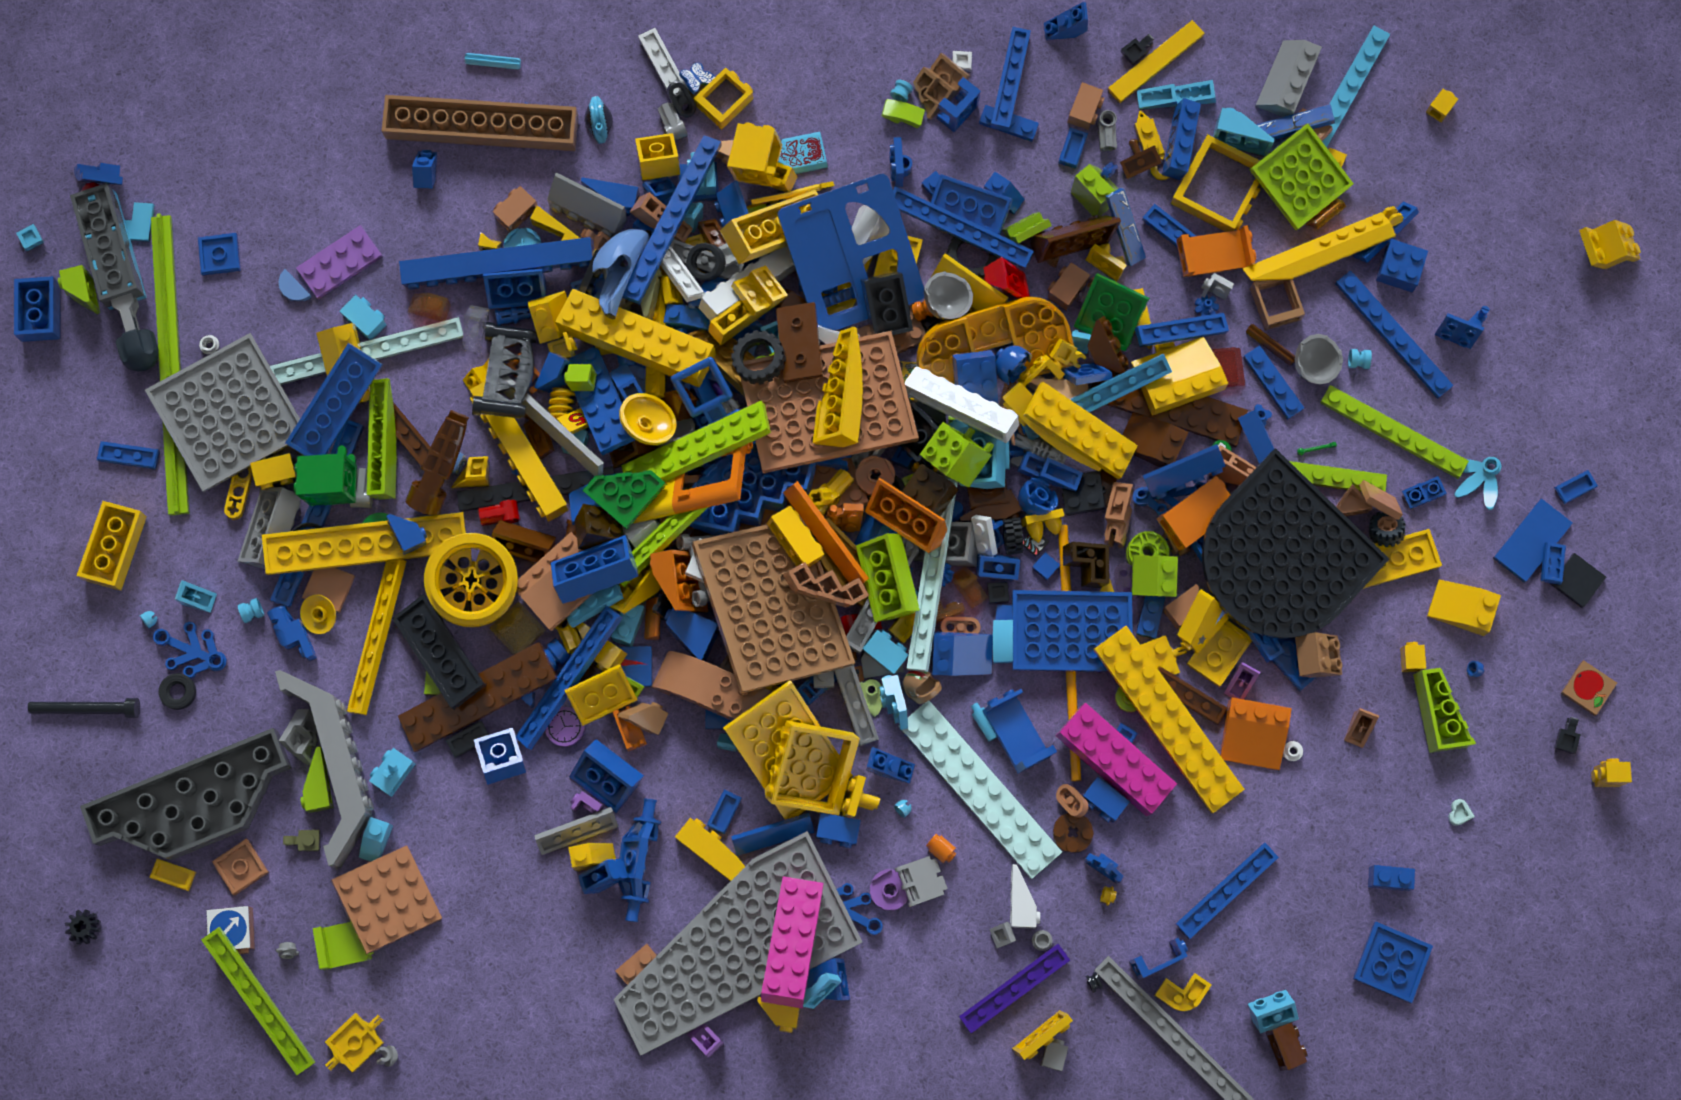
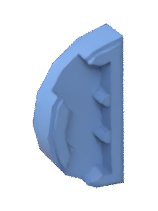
M284 269L278 281L279 289L284 297L290 301H306L310 299L311 295Z

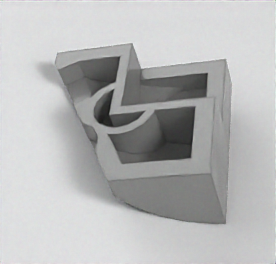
M297 709L279 739V742L290 753L307 765H311V747H316L317 729L312 712L309 709Z

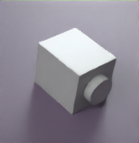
M1054 1039L1049 1045L1045 1046L1040 1066L1057 1071L1063 1070L1068 1046L1064 1045V1041Z

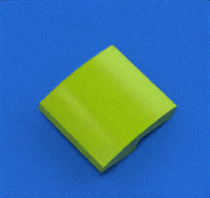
M1036 212L1002 231L1010 240L1020 243L1052 225L1049 219H1043L1041 213Z

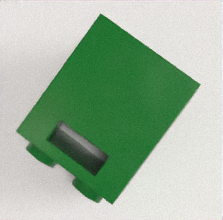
M343 445L338 447L337 454L298 456L297 463L295 464V473L297 475V480L294 483L295 494L309 506L356 503V457L353 454L346 456L347 449Z

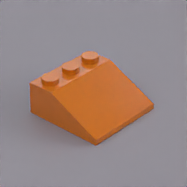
M667 550L650 554V567L653 575L673 608L677 611L708 612V604L695 607L692 602L693 592L700 590L696 579L685 575L691 560L690 553L687 551Z
M1232 697L1227 704L1228 709L1226 711L1220 756L1224 761L1280 770L1292 708Z

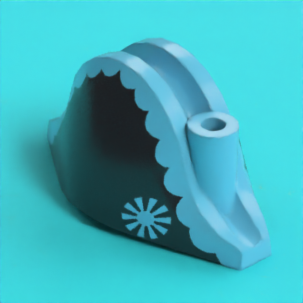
M598 96L592 97L585 112L584 122L599 144L605 143L612 126L613 117L608 107Z

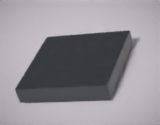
M1573 553L1564 564L1562 584L1550 583V585L1583 608L1606 579V576L1576 553Z

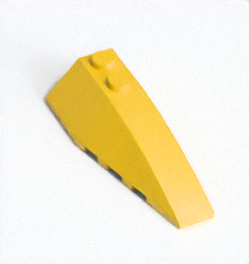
M856 327L839 332L833 352L835 359L829 365L827 372L830 376L828 382L824 383L822 388L824 392L823 399L818 401L812 442L816 445L846 447L858 443L863 382L860 345Z

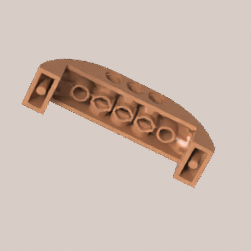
M674 651L667 652L651 688L669 696L670 694L676 695L731 721L772 693V691L763 688L741 694L735 674L703 660Z

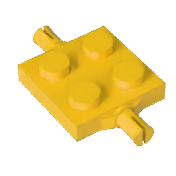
M1166 635L1141 644L1157 668L1160 666L1174 675L1180 673L1176 657L1187 654L1186 650L1178 652L1185 649L1183 646L1173 650L1169 645Z
M358 1013L353 1014L325 1041L334 1055L325 1066L331 1071L340 1062L345 1064L354 1073L384 1044L375 1030L384 1020L377 1014L368 1023Z

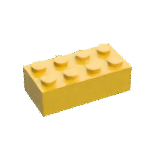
M102 501L76 576L83 581L121 591L147 516L139 510Z

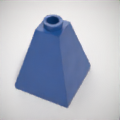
M833 958L809 970L806 990L812 987L821 975L825 973L835 974L839 976L842 982L824 999L850 1000L844 959Z

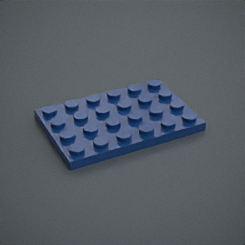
M1013 590L1012 670L1109 672L1093 649L1124 626H1127L1133 634L1132 592Z

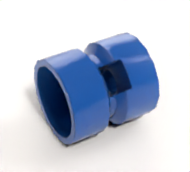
M556 638L547 644V649H544L554 672L558 669V664L563 665L570 659V655Z

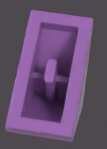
M1242 662L1224 694L1233 698L1244 699L1260 672Z
M705 1023L692 1029L687 1034L708 1058L724 1044Z

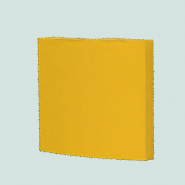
M766 265L752 270L748 276L734 281L731 285L752 316L771 308L788 296Z

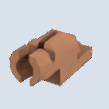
M1118 482L1113 484L1105 514L1107 527L1104 543L1109 545V547H1113L1114 541L1118 544L1119 548H1123L1125 545L1132 514L1130 503L1135 488L1133 484Z

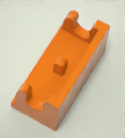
M630 706L623 710L613 711L628 752L647 745L640 728L618 717L620 712L630 709Z

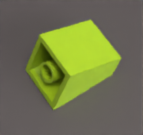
M1089 164L1075 176L1071 194L1092 216L1098 215L1100 217L1109 209L1105 196L1118 190V187L1109 178L1106 179L1105 175L1101 176L1102 170Z

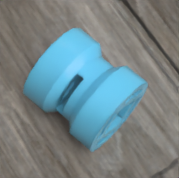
M1350 349L1348 367L1356 368L1359 366L1362 369H1370L1371 350L1359 352L1357 349Z
M258 598L252 599L250 604L241 603L238 605V610L244 623L250 622L254 616L257 618L264 616V611Z

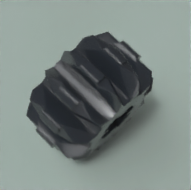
M85 909L83 913L77 910L76 916L69 915L71 923H64L65 926L70 927V929L65 931V934H71L69 940H76V944L79 945L83 942L90 944V938L96 940L97 936L94 933L101 932L100 928H96L101 923L100 920H95L97 914H90V911ZM80 925H86V929H80Z

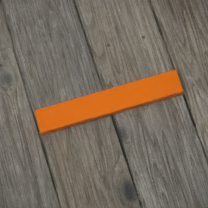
M797 481L786 489L783 494L847 581L851 582L857 578H860L862 583L867 581L869 578L799 482Z

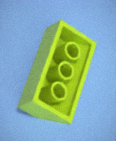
M887 533L856 545L861 568L869 578L865 581V585L869 594L868 597L874 622L904 617L920 611L902 536L900 534Z

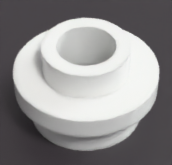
M212 335L203 337L199 344L201 351L207 355L218 351L220 346L218 339ZM208 343H213L211 348H207Z
M1290 741L1285 744L1283 756L1288 761H1297L1302 757L1303 748L1298 742ZM1290 748H1295L1296 754H1291Z

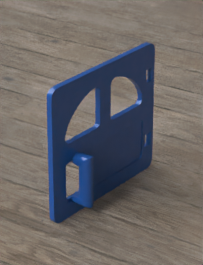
M877 174L782 207L778 211V218L806 302H815L818 325L830 330H838L868 319L861 279L868 278L863 260L890 249H894L897 252L896 272L903 274L908 305L924 298L922 279L887 175ZM867 184V191L857 192L856 187ZM857 202L874 210L889 228L888 235L858 245L846 213V204ZM810 203L811 210L801 213L799 207ZM850 282L852 285L849 288L823 297L821 295L822 291ZM852 298L857 301V305L831 315L827 313V307Z

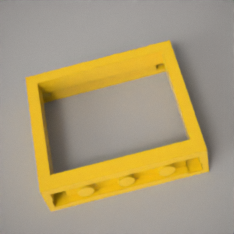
M1207 134L1189 167L1188 173L1185 174L1173 196L1171 204L1224 232L1234 231L1235 229L1239 230L1243 223V220H1241L1242 215H1247L1252 206L1249 204L1252 198L1256 199L1261 190L1258 188L1260 183L1256 178L1233 221L1183 197L1209 148L1249 168H1252L1260 161Z
M786 720L785 726L782 727L780 732V745L777 746L775 751V764L770 769L771 779L765 788L766 799L775 805L839 815L860 738L852 732ZM795 731L844 739L827 802L778 794Z

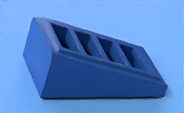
M834 674V684H835V683L837 682V678H836V675ZM813 676L797 689L807 706H810L829 689L817 688L818 692L815 693L809 686L811 683L814 685ZM805 688H806V689L809 691V693L812 695L811 698H809V697L804 693L803 690H804Z

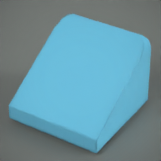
M723 733L720 734L717 747L736 752L737 748L729 736Z

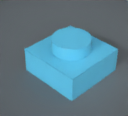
M34 224L16 233L26 251L44 243Z

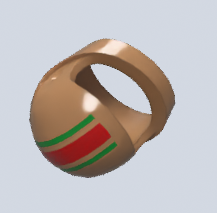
M910 670L903 680L905 694L917 704H923L931 700L942 689L939 680L934 679L929 671Z

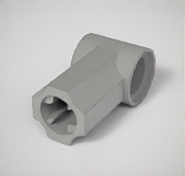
M667 102L657 108L666 134L673 133L675 141L688 136L685 125L679 119L673 103Z
M1111 110L1103 111L1097 122L1100 150L1103 151L1117 149V116ZM1103 119H1109L1111 124L1104 123Z
M359 468L357 469L356 503H350V506L354 508H372L373 498L367 495V469Z

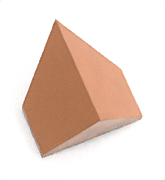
M1353 484L1336 505L1346 517L1369 513L1373 509L1371 505L1366 503L1364 496Z

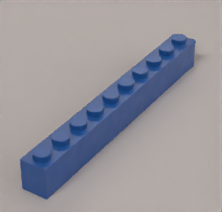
M591 237L399 261L401 284L413 290L419 289L421 285L436 287L439 286L438 283L444 282L447 285L457 284V281L460 280L475 282L477 281L476 278H483V274L535 269H542L544 273H548L556 268H560V270H570L572 266L588 268L595 252L594 240Z

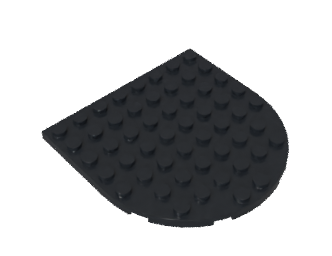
M1276 448L1266 456L1215 511L1206 528L1202 545V566L1205 580L1220 608L1243 628L1262 636L1280 639L1304 636L1332 622L1389 560L1366 535Z

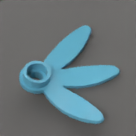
M1487 457L1483 462L1467 459L1469 462L1463 473H1475L1458 487L1454 495L1457 498L1466 496L1475 491L1485 481L1484 502L1486 508L1492 510L1498 497V485L1495 475L1501 471V462L1496 457ZM1494 464L1495 468L1489 470L1488 465Z

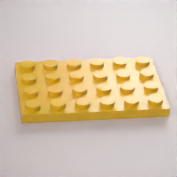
M790 680L723 727L764 790L771 779L770 769L775 764V751L777 746L780 745V732L782 727L785 726L786 720L820 726ZM801 731L794 732L778 794L820 801L829 794L839 754L827 736ZM775 805L784 820L799 816L806 811L804 809Z

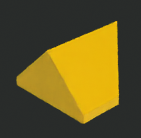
M488 456L469 457L467 465L451 488L489 486Z

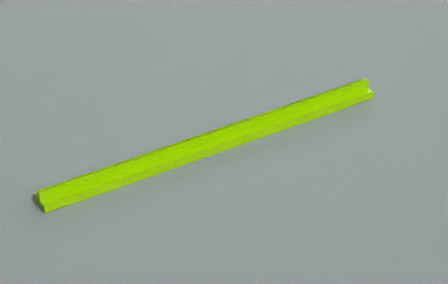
M158 213L157 217H151L159 371L160 381L181 371L172 217L170 215L162 216L161 213ZM163 423L168 515L189 514L187 464Z

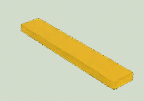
M1191 20L1108 87V91L1119 103H1122L1201 39L1205 33Z

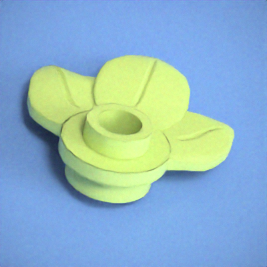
M869 679L864 683L860 682L870 714L875 717L882 708L879 690L881 684L874 679ZM869 686L875 687L874 693L868 691Z

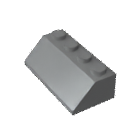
M1306 40L1283 41L1255 106L1281 117L1294 114L1322 47Z
M558 173L555 174L547 198L549 206L553 211L557 213L561 211L567 214L566 216L573 221L579 220L588 229L593 230L595 228L610 238L621 232L627 221L624 206Z
M282 487L260 490L237 562L265 569L262 535L290 532L294 526V518L300 507L301 498L294 492Z

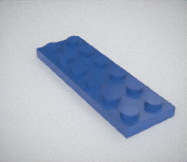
M348 343L285 443L304 456L326 455L383 364Z
M594 346L569 358V360L577 364H591L597 373L594 391L574 392L602 456L634 441L635 439L625 431L620 422L619 410L622 400L599 349Z

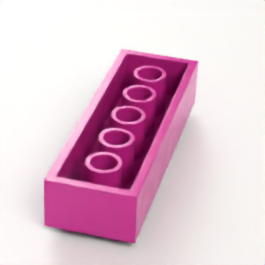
M1087 703L1080 706L1055 735L1146 817L1157 809L1177 785L1173 779Z
M783 876L762 986L761 1002L803 1009L824 883Z

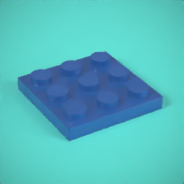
M1375 921L1353 979L1403 1001L1412 1003L1433 945Z

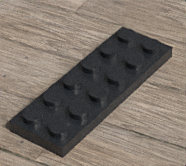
M421 595L392 618L453 710L486 686L426 595Z

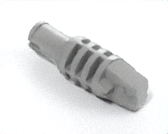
M1018 433L1015 437V446L1045 459L1048 457L1064 464L1067 455L1052 445L1038 439H1028Z

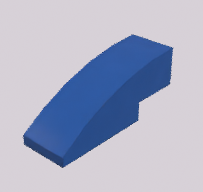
M1029 451L1024 453L1017 472L1031 478H1040L1048 484L1072 491L1077 490L1083 472L1048 457L1045 459Z

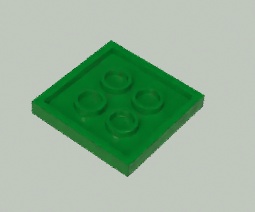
M1097 273L1074 327L1091 335L1095 322L1105 316L1106 320L1108 319L1112 325L1111 331L1114 337H1117L1120 342V349L1127 351L1134 336L1135 328L1138 326L1150 298Z

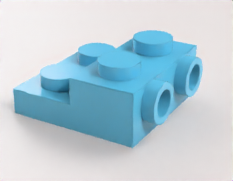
M898 675L884 676L881 679L882 686L879 687L882 707L887 708L888 714L893 713L895 724L899 723L900 730L907 729V709Z

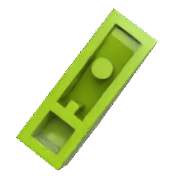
M316 747L303 787V797L300 798L302 808L309 813L334 808L322 747Z

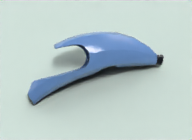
M628 229L616 234L601 247L593 261V272L598 269H605L607 273L600 294L599 304L604 315L612 320L616 319L617 310L639 256L652 235L650 230ZM623 260L628 262L626 267L620 266Z

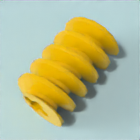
M552 388L553 391L550 393L552 399L549 400L551 406L548 407V412L557 419L568 414L567 411H573V408L568 406V404L574 403V400L570 399L569 396H575V393L565 388Z

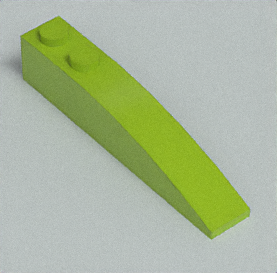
M388 378L374 379L370 385L367 495L377 500L395 499L397 457L391 384Z

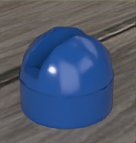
M1470 661L1467 665L1469 676L1480 677L1485 672L1484 665L1481 662Z

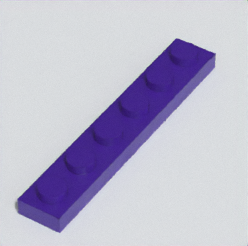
M1059 944L1055 945L961 1014L959 1018L970 1033L974 1032L1068 963L1070 959Z

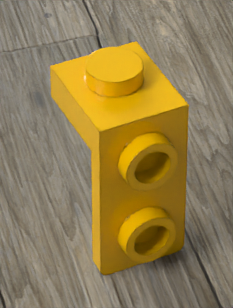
M564 332L563 339L547 343L550 352L568 359L575 356V350L578 349L573 336H569L567 332Z
M1045 354L1038 357L1029 370H1024L1017 382L1020 381L1026 386L1045 367L1060 380L1065 375L1061 371L1063 366L1055 359L1052 361Z

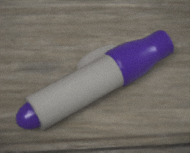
M714 383L712 387L719 396L722 395L723 392L718 383ZM733 398L726 401L733 410H742L741 406Z

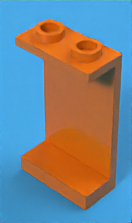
M1248 225L1243 226L1240 230L1189 237V234H1185L1176 240L1183 277L1242 269L1253 265L1256 260V252L1252 249L1251 244L1252 233L1249 231Z
M1215 476L1156 519L1179 551L1183 550L1205 534L1215 511L1230 494L1226 490L1225 483Z

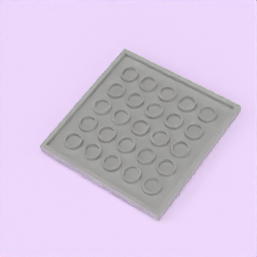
M251 333L145 389L203 492L251 467L250 463L264 460L288 447L289 445L285 442L300 420Z

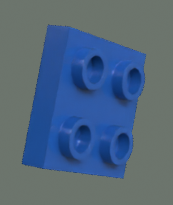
M894 137L889 152L891 181H895L896 187H903L904 177L910 175L912 171V159L907 155H903L901 137ZM903 163L907 164L908 167L904 168Z

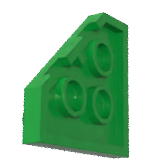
M648 470L638 473H616L615 475L607 476L596 475L582 491L622 526L628 529L667 484L653 471Z

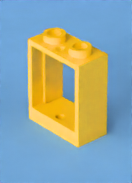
M725 67L694 97L696 107L722 130L753 100V89L747 83L743 84L734 71H729ZM727 79L744 95L722 114L706 98Z

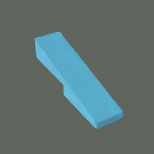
M1213 80L1181 86L1170 84L1137 90L1139 110L1174 107L1183 98L1201 104L1216 103Z

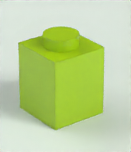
M569 364L564 380L571 391H594L597 373L591 364Z

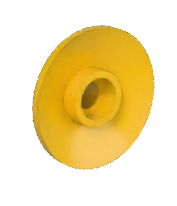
M312 595L307 597L302 603L300 609L301 620L310 632L324 634L333 628L336 622V611L334 605L327 597Z

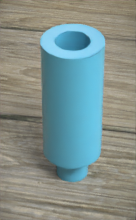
M978 703L971 706L974 711L972 714L973 718L988 742L994 740L997 736L982 711L985 708H980Z

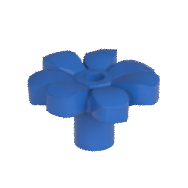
M1206 294L1205 298L1201 296V299H1196L1195 305L1197 307H1195V312H1201V316L1213 315L1219 309V304L1215 303L1216 298L1214 296L1208 298Z

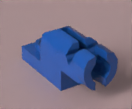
M285 605L273 608L267 612L270 621L277 623L273 625V629L279 644L286 649H291L301 644L298 649L303 658L306 657L309 661L317 658L300 619L294 620Z

